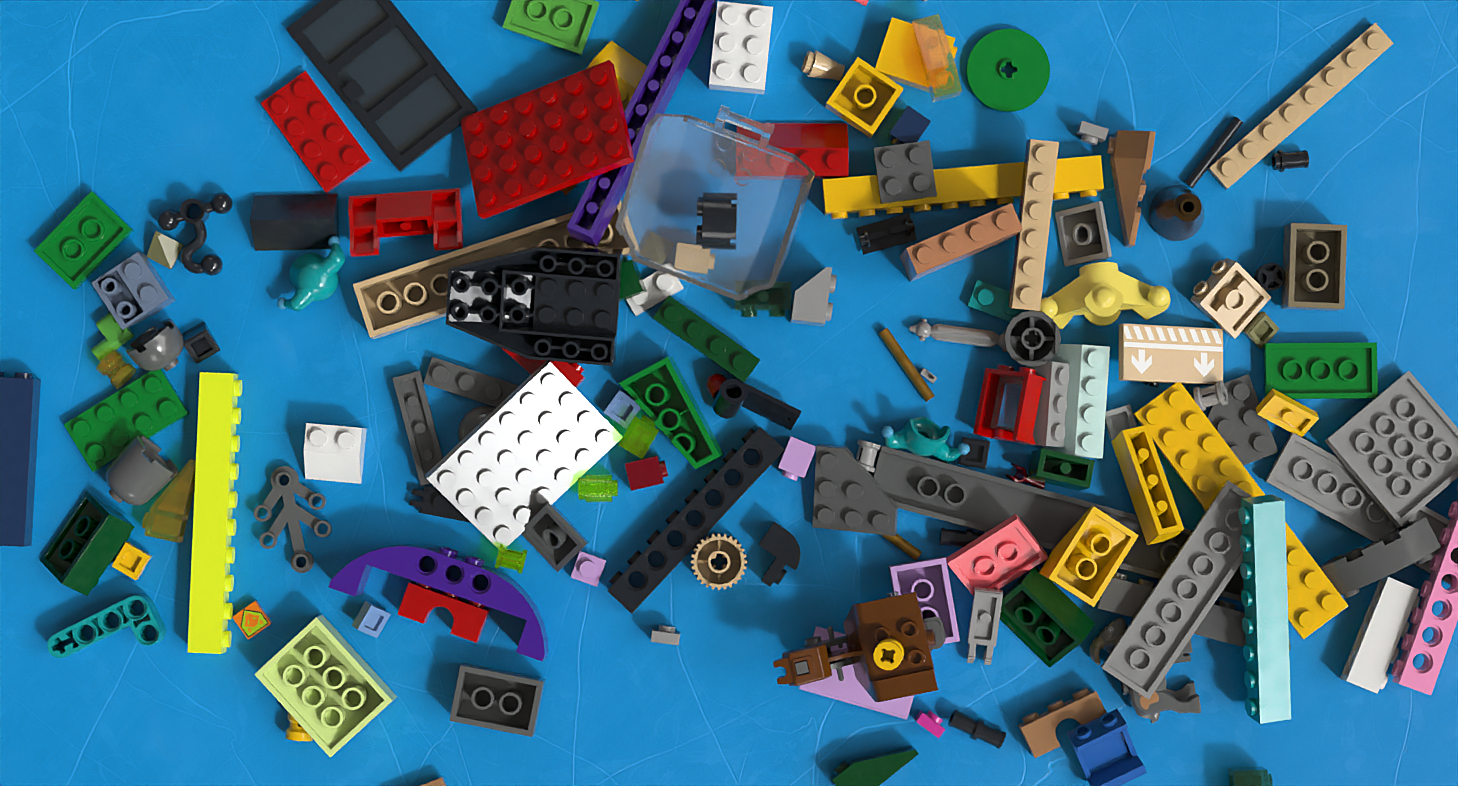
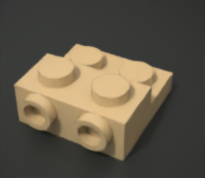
M1226 258L1225 260L1217 261L1212 266L1211 272L1213 274L1207 281H1201L1194 287V296L1190 300L1208 318L1213 319L1230 337L1236 339L1270 300L1271 296L1236 261Z

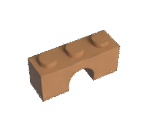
M1083 688L1073 693V699L1063 703L1062 700L1055 701L1047 706L1048 711L1039 715L1037 712H1033L1022 718L1023 723L1018 724V727L1034 758L1060 747L1055 732L1057 725L1062 720L1068 718L1075 719L1080 726L1107 713L1097 691L1093 689L1089 691L1088 688Z

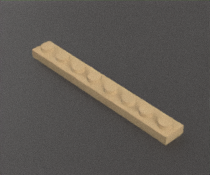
M1374 23L1211 165L1208 171L1225 190L1228 189L1394 43Z

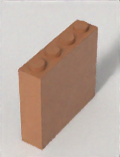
M1011 203L906 248L899 257L911 282L1007 241L1022 231L1023 228Z

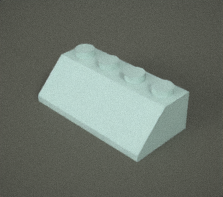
M1060 344L1057 353L1049 360L1051 362L1069 364L1070 378L1067 391L1063 447L1043 446L1044 449L1082 458L1103 459L1110 347Z

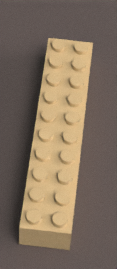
M620 200L597 248L623 249V257L638 253ZM572 212L355 283L353 287L369 336L372 339H377L446 316L448 272L450 267L533 247H594L571 238L567 225L574 213Z

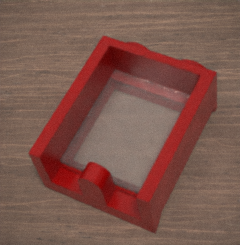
M998 365L997 369L986 368L973 434L996 440L1036 445L1033 438V430L1042 383L1046 381V378L1035 375L1036 370L1019 367V372L1014 371V367Z

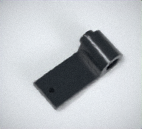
M736 379L725 380L721 384L712 403L714 412L722 418L729 419L735 417L742 406L789 430H792L802 412Z

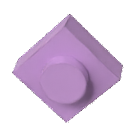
M580 551L571 578L597 587L606 560Z

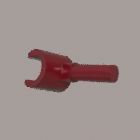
M1015 463L1010 464L1016 467L1017 471L1014 476L1005 474L1008 479L1017 483L1024 481L1039 489L1044 488V483L1027 479L1028 474L1024 467Z

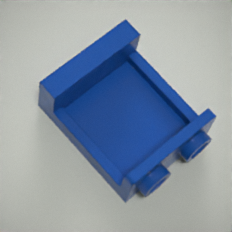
M1118 709L1105 713L1067 732V736L1089 786H1121L1147 773L1127 731L1128 726Z

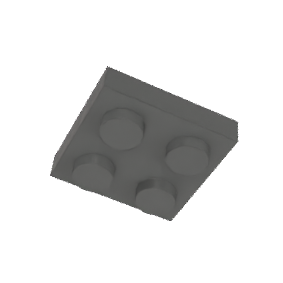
M929 140L873 148L881 204L937 196Z

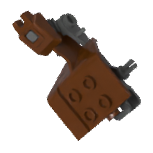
M898 591L893 592V595L890 592L886 594L887 598L853 604L843 623L846 636L835 638L833 628L829 626L827 628L829 639L821 640V636L807 638L804 640L805 645H803V648L785 651L782 654V658L773 661L774 668L784 667L787 672L785 676L777 678V683L800 686L831 677V670L833 669L837 670L838 679L843 681L842 667L853 664L856 679L875 702L937 691L938 686L931 652L933 649L941 648L946 640L942 619L939 617L923 619L916 591L901 595L898 594ZM886 638L898 640L904 648L903 660L893 670L881 669L874 661L873 654L875 648ZM843 643L847 645L845 649L831 651L832 646L838 645L839 648H843Z

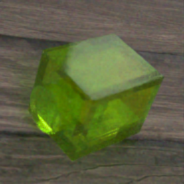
M644 414L641 419L635 416L618 445L644 459L660 430L656 429L654 421Z

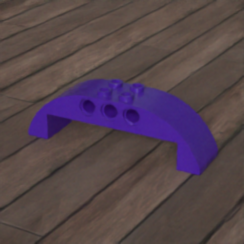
M406 544L371 551L351 561L341 569L328 586L352 596L361 595L364 592L371 569L375 567L525 619L527 621L516 653L543 662L549 651L544 621L528 593L502 572L485 566V560L471 555L466 556V558L457 556L459 551L443 546L435 549L428 546ZM426 556L434 559L435 567L433 570L425 567L424 559ZM453 565L461 569L462 575L459 580L451 576L450 570ZM479 574L486 576L489 583L486 589L479 587L477 584Z

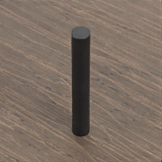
M1233 117L1184 181L1188 187L1194 188L1243 124L1239 118Z

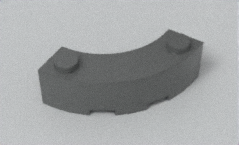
M1423 517L1405 523L1392 532L1380 537L1379 541L1371 543L1364 548L1361 546L1335 556L1319 567L1339 594L1343 595L1344 598H1348L1360 592L1358 588L1378 581L1415 562L1422 564L1432 559L1431 553L1441 546L1427 518Z

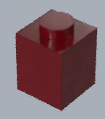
M658 456L625 463L631 491L664 483L663 477H668L665 460L659 461Z

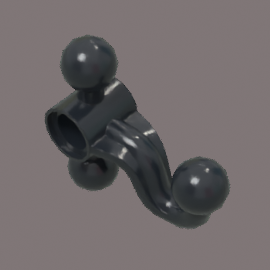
M217 193L208 202L194 198L188 199L182 203L179 211L175 212L172 209H164L158 214V225L166 231L175 229L179 222L182 221L193 224L196 237L185 246L181 254L182 264L191 273H205L213 276L222 270L223 262L216 254L204 256L200 263L194 262L192 256L206 241L207 230L204 222L209 218V214L211 212L226 214L231 210L233 203L227 193ZM193 204H198L201 208V214L197 219H192L189 215V208Z

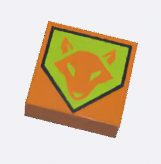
M257 600L232 617L248 640L272 624Z

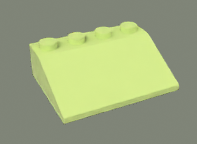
M323 615L316 617L254 674L329 757H332L397 698L394 692Z

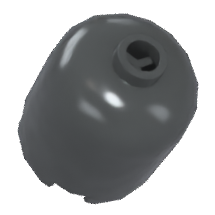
M137 435L106 469L107 484L111 488L108 492L119 503L124 501L135 506L143 505L179 473L178 468L171 459L166 462L158 454L162 450L158 445L144 435L141 437Z

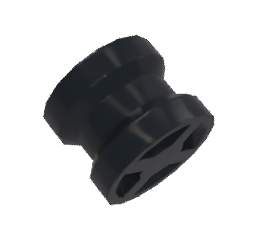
M1268 263L1260 266L1255 271L1254 280L1266 292L1274 291L1284 284L1285 272L1280 265Z

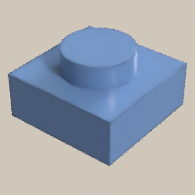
M619 390L603 413L627 429L641 408L633 399Z
M365 601L352 626L359 631L378 638L391 614L385 609Z

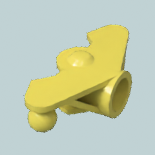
M1098 262L1081 267L1078 278L1052 296L1041 299V307L1038 312L1048 315L1057 324L1059 329L1062 330L1074 316L1084 315L1090 323L1096 326H1107L1115 322L1121 311L1132 310L1143 319L1148 320L1168 309L1171 298L1168 289L1164 286H1151L1130 277L1118 270L1117 263Z

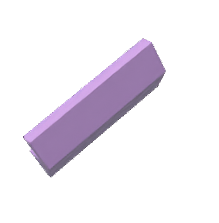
M816 626L813 637L821 636V640L829 639L827 629ZM833 631L835 638L846 636L845 634ZM843 643V648H839L838 645L832 646L831 651L845 649L847 645ZM853 664L842 667L843 681L838 679L837 670L833 669L831 670V677L800 685L799 687L800 690L906 720L914 697L913 695L875 702L856 679Z

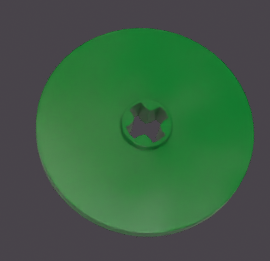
M1016 29L996 30L984 36L972 49L967 62V80L975 97L987 107L1001 112L1020 111L1035 103L1045 91L1050 77L1049 59L1042 45L1030 34ZM1006 63H1009L1010 67L1016 70V72L1011 74L1010 78L1006 77V73L1001 72Z

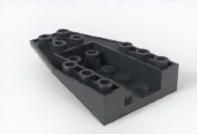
M533 247L450 267L448 272L446 325L527 359L613 366L616 359L623 249Z

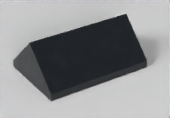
M338 194L254 195L250 225L255 251L331 249L328 244L329 238L332 236L339 238Z

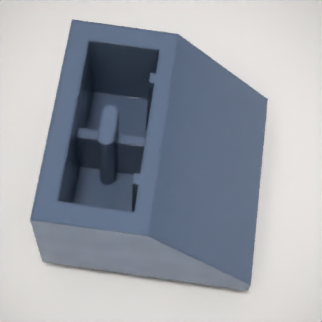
M140 252L135 253L92 282L95 290L122 330L155 315L176 301L149 259Z

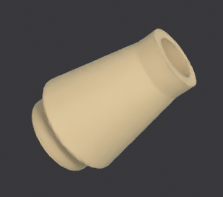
M817 50L815 52L808 51L802 65V72L807 73V77L840 81L845 65L837 63Z

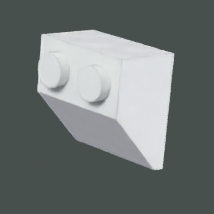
M306 423L304 441L305 479L362 484L367 428Z

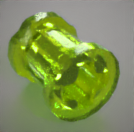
M500 544L494 568H509L517 570L518 574H522L528 550L523 549L521 552L505 548L504 544Z

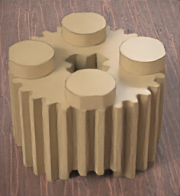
M718 533L717 536L712 534V537L706 536L705 539H701L697 543V548L693 550L695 553L691 556L694 558L691 560V563L694 564L691 568L695 570L694 575H697V580L700 579L701 584L706 583V587L712 586L713 590L715 587L718 590L723 587L725 590L727 586L731 588L732 583L737 584V581L742 579L741 575L745 574L743 570L747 568L744 565L747 563V560L744 559L747 556L743 553L745 549L741 548L742 544L737 539L732 538L731 535L727 537L725 533L723 536ZM716 554H723V558H727V564H723L722 569H716V564H711V559L716 558Z

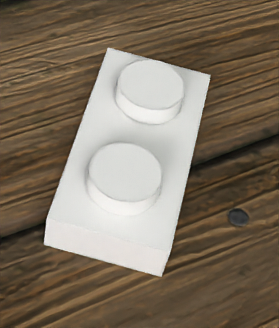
M669 264L643 279L647 292L626 300L635 316H638L666 300L668 295L672 296L684 288Z

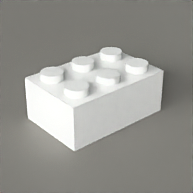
M717 2L709 89L764 95L773 7Z

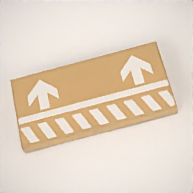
M1119 324V380L1216 385L1217 381H1223V329Z

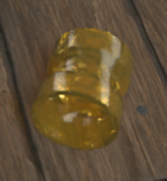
M117 350L110 352L96 368L101 375H107L110 378V383L116 389L122 387L136 372V368L131 363H126L122 360V355Z

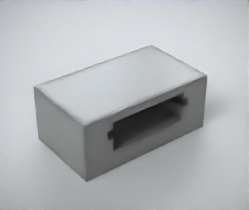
M925 368L920 372V375L932 384L937 379Z

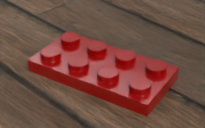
M306 71L261 103L327 194L372 162Z

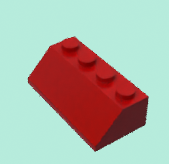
M737 123L736 179H834L848 177L847 124Z

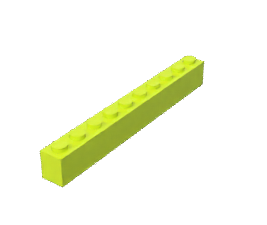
M200 372L187 653L222 654L227 652V647L231 646L232 634L231 631H227L228 619H232L233 604L229 603V591L232 592L234 588V576L230 575V564H234L235 547H231V537L236 534V519H232L233 508L237 507L238 501L237 491H234V480H237L239 475V465L235 463V452H239L240 436L236 435V424L241 422V408L237 407V398L242 395V380H238L239 374Z

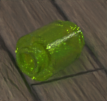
M612 474L585 475V478H578L579 500H586V503L613 502V497L618 496V480H613Z

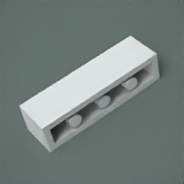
M1384 577L1379 580L1340 679L1377 694L1379 689L1382 690L1388 680L1387 669L1390 663H1394L1399 652L1397 648L1399 639L1405 636L1409 628V622H1407L1409 614L1418 606L1420 597L1417 595L1419 589L1390 577Z

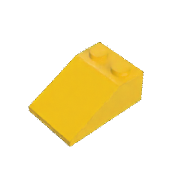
M1091 506L1053 549L1039 574L1094 607L1139 535L1096 507Z

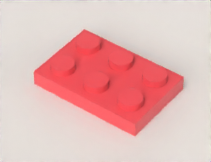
M1014 514L948 556L946 561L973 595L974 587L999 590L1048 559V556L1020 518Z

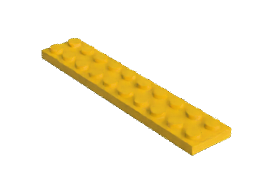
M1174 383L1133 414L1141 426L1148 425L1153 442L1205 511L1209 508L1226 481H1230L1252 497L1265 495L1182 383ZM1285 522L1288 622L1300 638L1305 639L1348 607V604Z

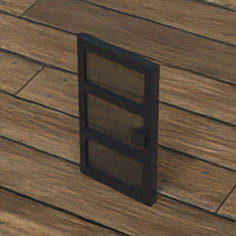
M322 0L287 28V31L400 172H403L461 126V120L464 117L478 112L477 107L391 0Z

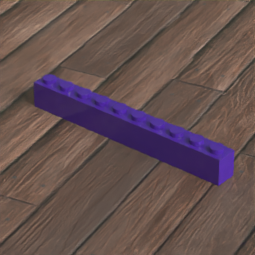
M715 0L680 1L624 112L635 161L591 178L567 225L571 238L597 248L717 8Z

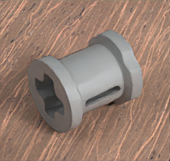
M1222 380L1217 381L1216 385L1202 389L1195 387L1193 389L1195 403H1197L1202 411L1206 410V407L1216 404H1228V393Z
M859 439L855 460L863 469L865 468L868 472L874 473L875 468L873 465L877 451L881 450V445Z

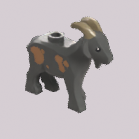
M1119 617L1113 620L1100 631L1090 644L1089 654L1097 665L1101 664L1099 658L1100 650L1104 649L1110 654L1127 629L1124 618ZM1191 638L1173 664L1191 661L1189 654L1193 653ZM1164 677L1149 700L1120 681L1123 695H1128V701L1136 714L1143 718H1149L1151 723H1155L1159 719L1160 712L1165 710H1172L1177 713H1201L1199 695L1196 694L1193 680L1186 682L1181 689L1172 691L1166 688V677Z

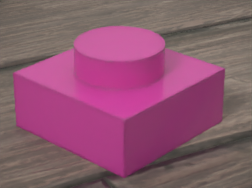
M920 710L914 719L937 738H940L945 731V728L940 725L943 720L930 710L927 714Z

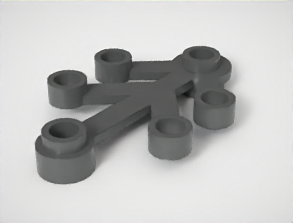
M282 466L272 473L271 484L273 489L263 504L255 508L254 517L260 522L268 521L272 516V508L281 496L283 497L284 508L269 531L261 535L259 542L265 549L274 548L278 543L280 533L288 523L294 550L291 566L296 572L305 573L313 568L315 560L313 555L305 549L300 521L313 528L315 534L319 537L329 536L332 532V525L326 520L321 521L298 506L295 502L294 493L306 499L309 506L314 510L323 509L327 501L323 494L315 493L299 483L298 473L293 468ZM282 475L289 477V483L285 486L280 483ZM316 496L322 499V504L319 507L313 504V499ZM261 508H265L268 512L267 517L264 519L258 515ZM322 523L328 527L326 534H321L318 530L319 525ZM267 535L273 538V544L270 546L264 543V538ZM299 557L306 559L304 567L298 566L297 559Z

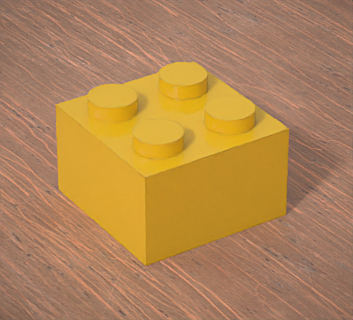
M857 57L826 102L825 108L871 138L902 94L904 88Z

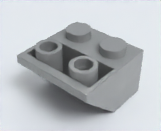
M826 267L795 291L790 323L823 327L825 321H830L833 303L828 302L829 293L835 291L837 276L831 274V267Z

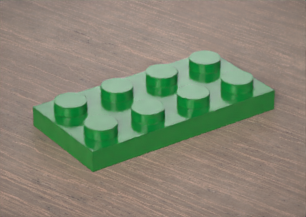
M1377 342L1265 343L1263 345L1264 398L1272 389L1291 399H1359L1378 397Z
M159 369L148 372L68 421L64 426L92 472H96L114 461L137 435L139 437L144 435L150 439L190 413L164 370Z

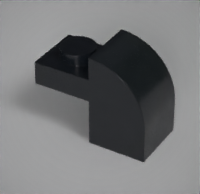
M773 522L758 544L776 557L761 578V581L771 587L773 582L777 585L781 582L787 573L783 569L786 564L796 570L800 561V548L795 537L785 528Z

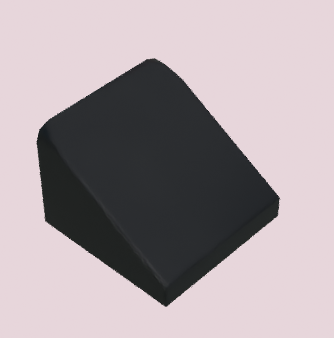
M205 322L196 325L182 334L184 347L196 364L221 350Z

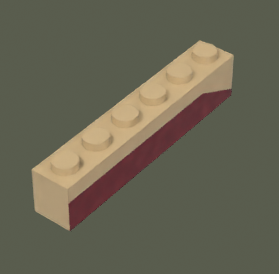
M1029 139L1026 142L1018 214L1023 230L1016 235L1008 303L1010 308L1040 311L1059 142Z

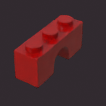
M412 581L408 583L398 615L424 624L435 607H445L452 613L454 618L450 634L477 643L480 640L490 609L485 608V605L470 600L468 602L458 598L459 596L444 591L440 592L432 589L430 586Z

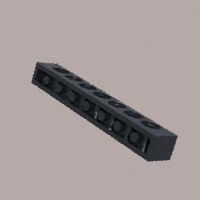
M752 427L741 439L745 444L738 451L732 448L722 459L726 464L718 472L714 468L703 480L706 486L700 492L694 489L684 500L688 505L681 512L676 509L665 520L669 524L661 533L657 529L646 541L650 546L643 553L637 550L627 561L631 566L624 573L619 570L608 581L611 585L608 592L631 614L785 450L761 427L757 431ZM747 449L758 451L760 458L755 465H748L744 462L743 454ZM735 469L740 473L741 479L738 484L732 486L725 482L724 474L727 470ZM715 489L720 492L722 499L718 505L711 506L706 502L705 495L709 490ZM697 510L702 514L701 524L698 526L688 524L686 515L689 511ZM673 530L681 532L683 543L679 546L670 545L667 541L669 532ZM653 551H659L664 556V563L659 567L652 566L648 561V556ZM635 571L641 572L645 576L644 585L641 587L631 585L629 581L631 573Z

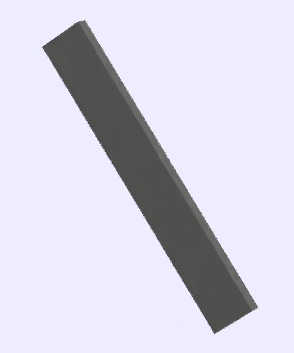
M881 446L875 472L873 473V478L878 482L881 490L900 509L988 532L1016 514L1043 548L1053 550L1088 509L1094 506L1139 535L1119 568L1157 579L1162 577L1193 531L1184 528L1183 531L1171 540L1147 545L1138 517L1135 514ZM1239 566L1220 596L1242 602L1241 593L1244 590V579L1241 576Z

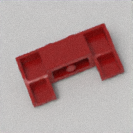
M460 188L349 196L348 212L351 257L379 255L380 238L433 234L435 251L463 248L462 196Z

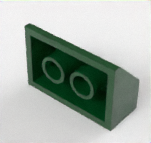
M86 491L40 558V562L61 584L88 596L91 590L98 584L99 578L108 565L113 562L116 553L123 543L130 537L134 526L122 514Z
M1035 566L1020 577L1003 595L1000 620L1050 668L1081 644L1095 623L1052 581L1039 574L1040 569Z

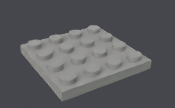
M1410 371L1405 372L1380 393L1378 397L1374 398L1325 440L1326 444L1396 527L1403 525L1458 478V428Z

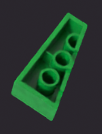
M672 356L662 359L619 383L695 469L724 455Z

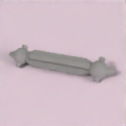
M922 319L917 325L909 327V331L915 333L920 338V341H925V338L931 336L939 341L994 347L999 345L1002 348V352H1007L1004 343L1005 330L999 336L995 332L943 324L930 326L926 319Z

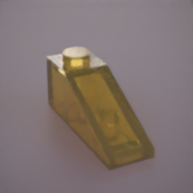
M939 14L911 21L932 102L959 96L962 88Z
M196 459L188 461L151 506L150 512L145 513L142 528L145 529V536L176 543L183 542L195 490Z

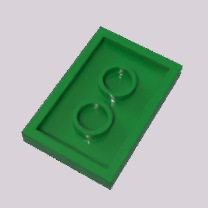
M91 191L34 252L72 289L77 290L134 230L95 192Z

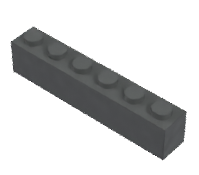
M1115 573L1094 607L1134 618L1154 589L1155 583L1138 578L1136 584L1126 581L1127 575ZM1219 600L1218 605L1213 604L1194 634L1244 647L1246 639L1242 620L1245 617V612L1234 610L1236 604Z

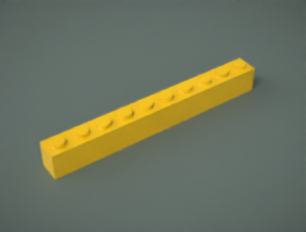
M1101 155L1057 159L1053 200L1069 199V194L1080 193V198L1095 197L1097 192L1104 189ZM1024 162L933 170L937 192L936 197L887 204L880 203L877 175L823 179L825 215H831V219L835 220L848 218L847 213H859V217L875 216V211L886 210L887 215L903 213L905 208H914V212L931 211V206L942 205V210L959 208L958 204L969 203L970 207L986 206V201L996 200L997 205L1013 204L1014 199H1019L1021 196Z

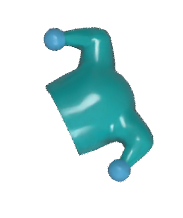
M332 236L328 240V244L331 247L328 256L323 257L317 253H306L293 262L289 278L296 292L291 299L287 300L283 297L278 299V308L300 311L312 301H323L334 294L339 281L337 272L345 262L344 253L339 245L340 239L337 236Z
M927 417L910 418L905 423L904 428L893 433L894 430L891 426H885L881 432L884 436V443L888 448L907 449L918 456L932 455L947 464L953 462L961 455H966L970 451V447L966 443H961L958 448L950 447L946 443L951 430L950 427L944 425L940 428Z

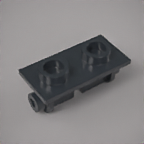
M909 213L856 228L863 255L917 240L914 222L911 220Z

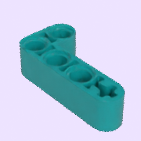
M139 594L128 597L54 634L48 640L47 648L49 653L55 658L67 657L128 627H131L139 643L150 646L160 643L165 638L166 628L152 599L147 595ZM136 600H140L144 604V612L141 615L136 614L133 610V604ZM111 612H114L119 617V624L116 627H112L108 623V616ZM85 625L91 626L94 630V636L91 640L83 635ZM148 625H152L156 629L157 634L154 640H150L145 634V629ZM74 638L76 641L66 645L64 649L59 648V644L64 640Z

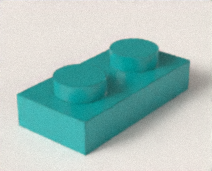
M976 280L967 307L1010 322L1012 318L1021 312H1025L1024 309L1008 307L1009 291L980 280Z

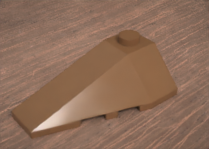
M1118 130L1114 133V137H1109L1107 144V153L1111 154L1110 165L1124 245L1128 248L1135 246L1141 215V207H1137L1138 201H1142L1143 195H1145L1146 184L1142 176L1146 174L1147 169H1150L1156 133L1153 131Z

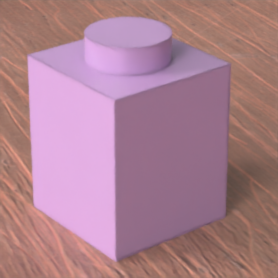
M790 437L778 465V468L783 470L781 475L797 481L798 476L804 478L816 446Z

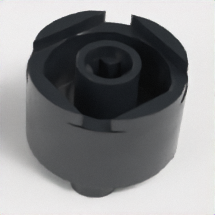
M703 192V197H698L697 216H702V225H697L696 244L702 245V249L736 250V243H730V239L736 240L737 204H731V200H737V193Z

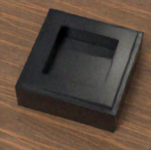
M962 437L961 443L968 444L970 451L966 455L959 456L958 465L986 469L990 441Z

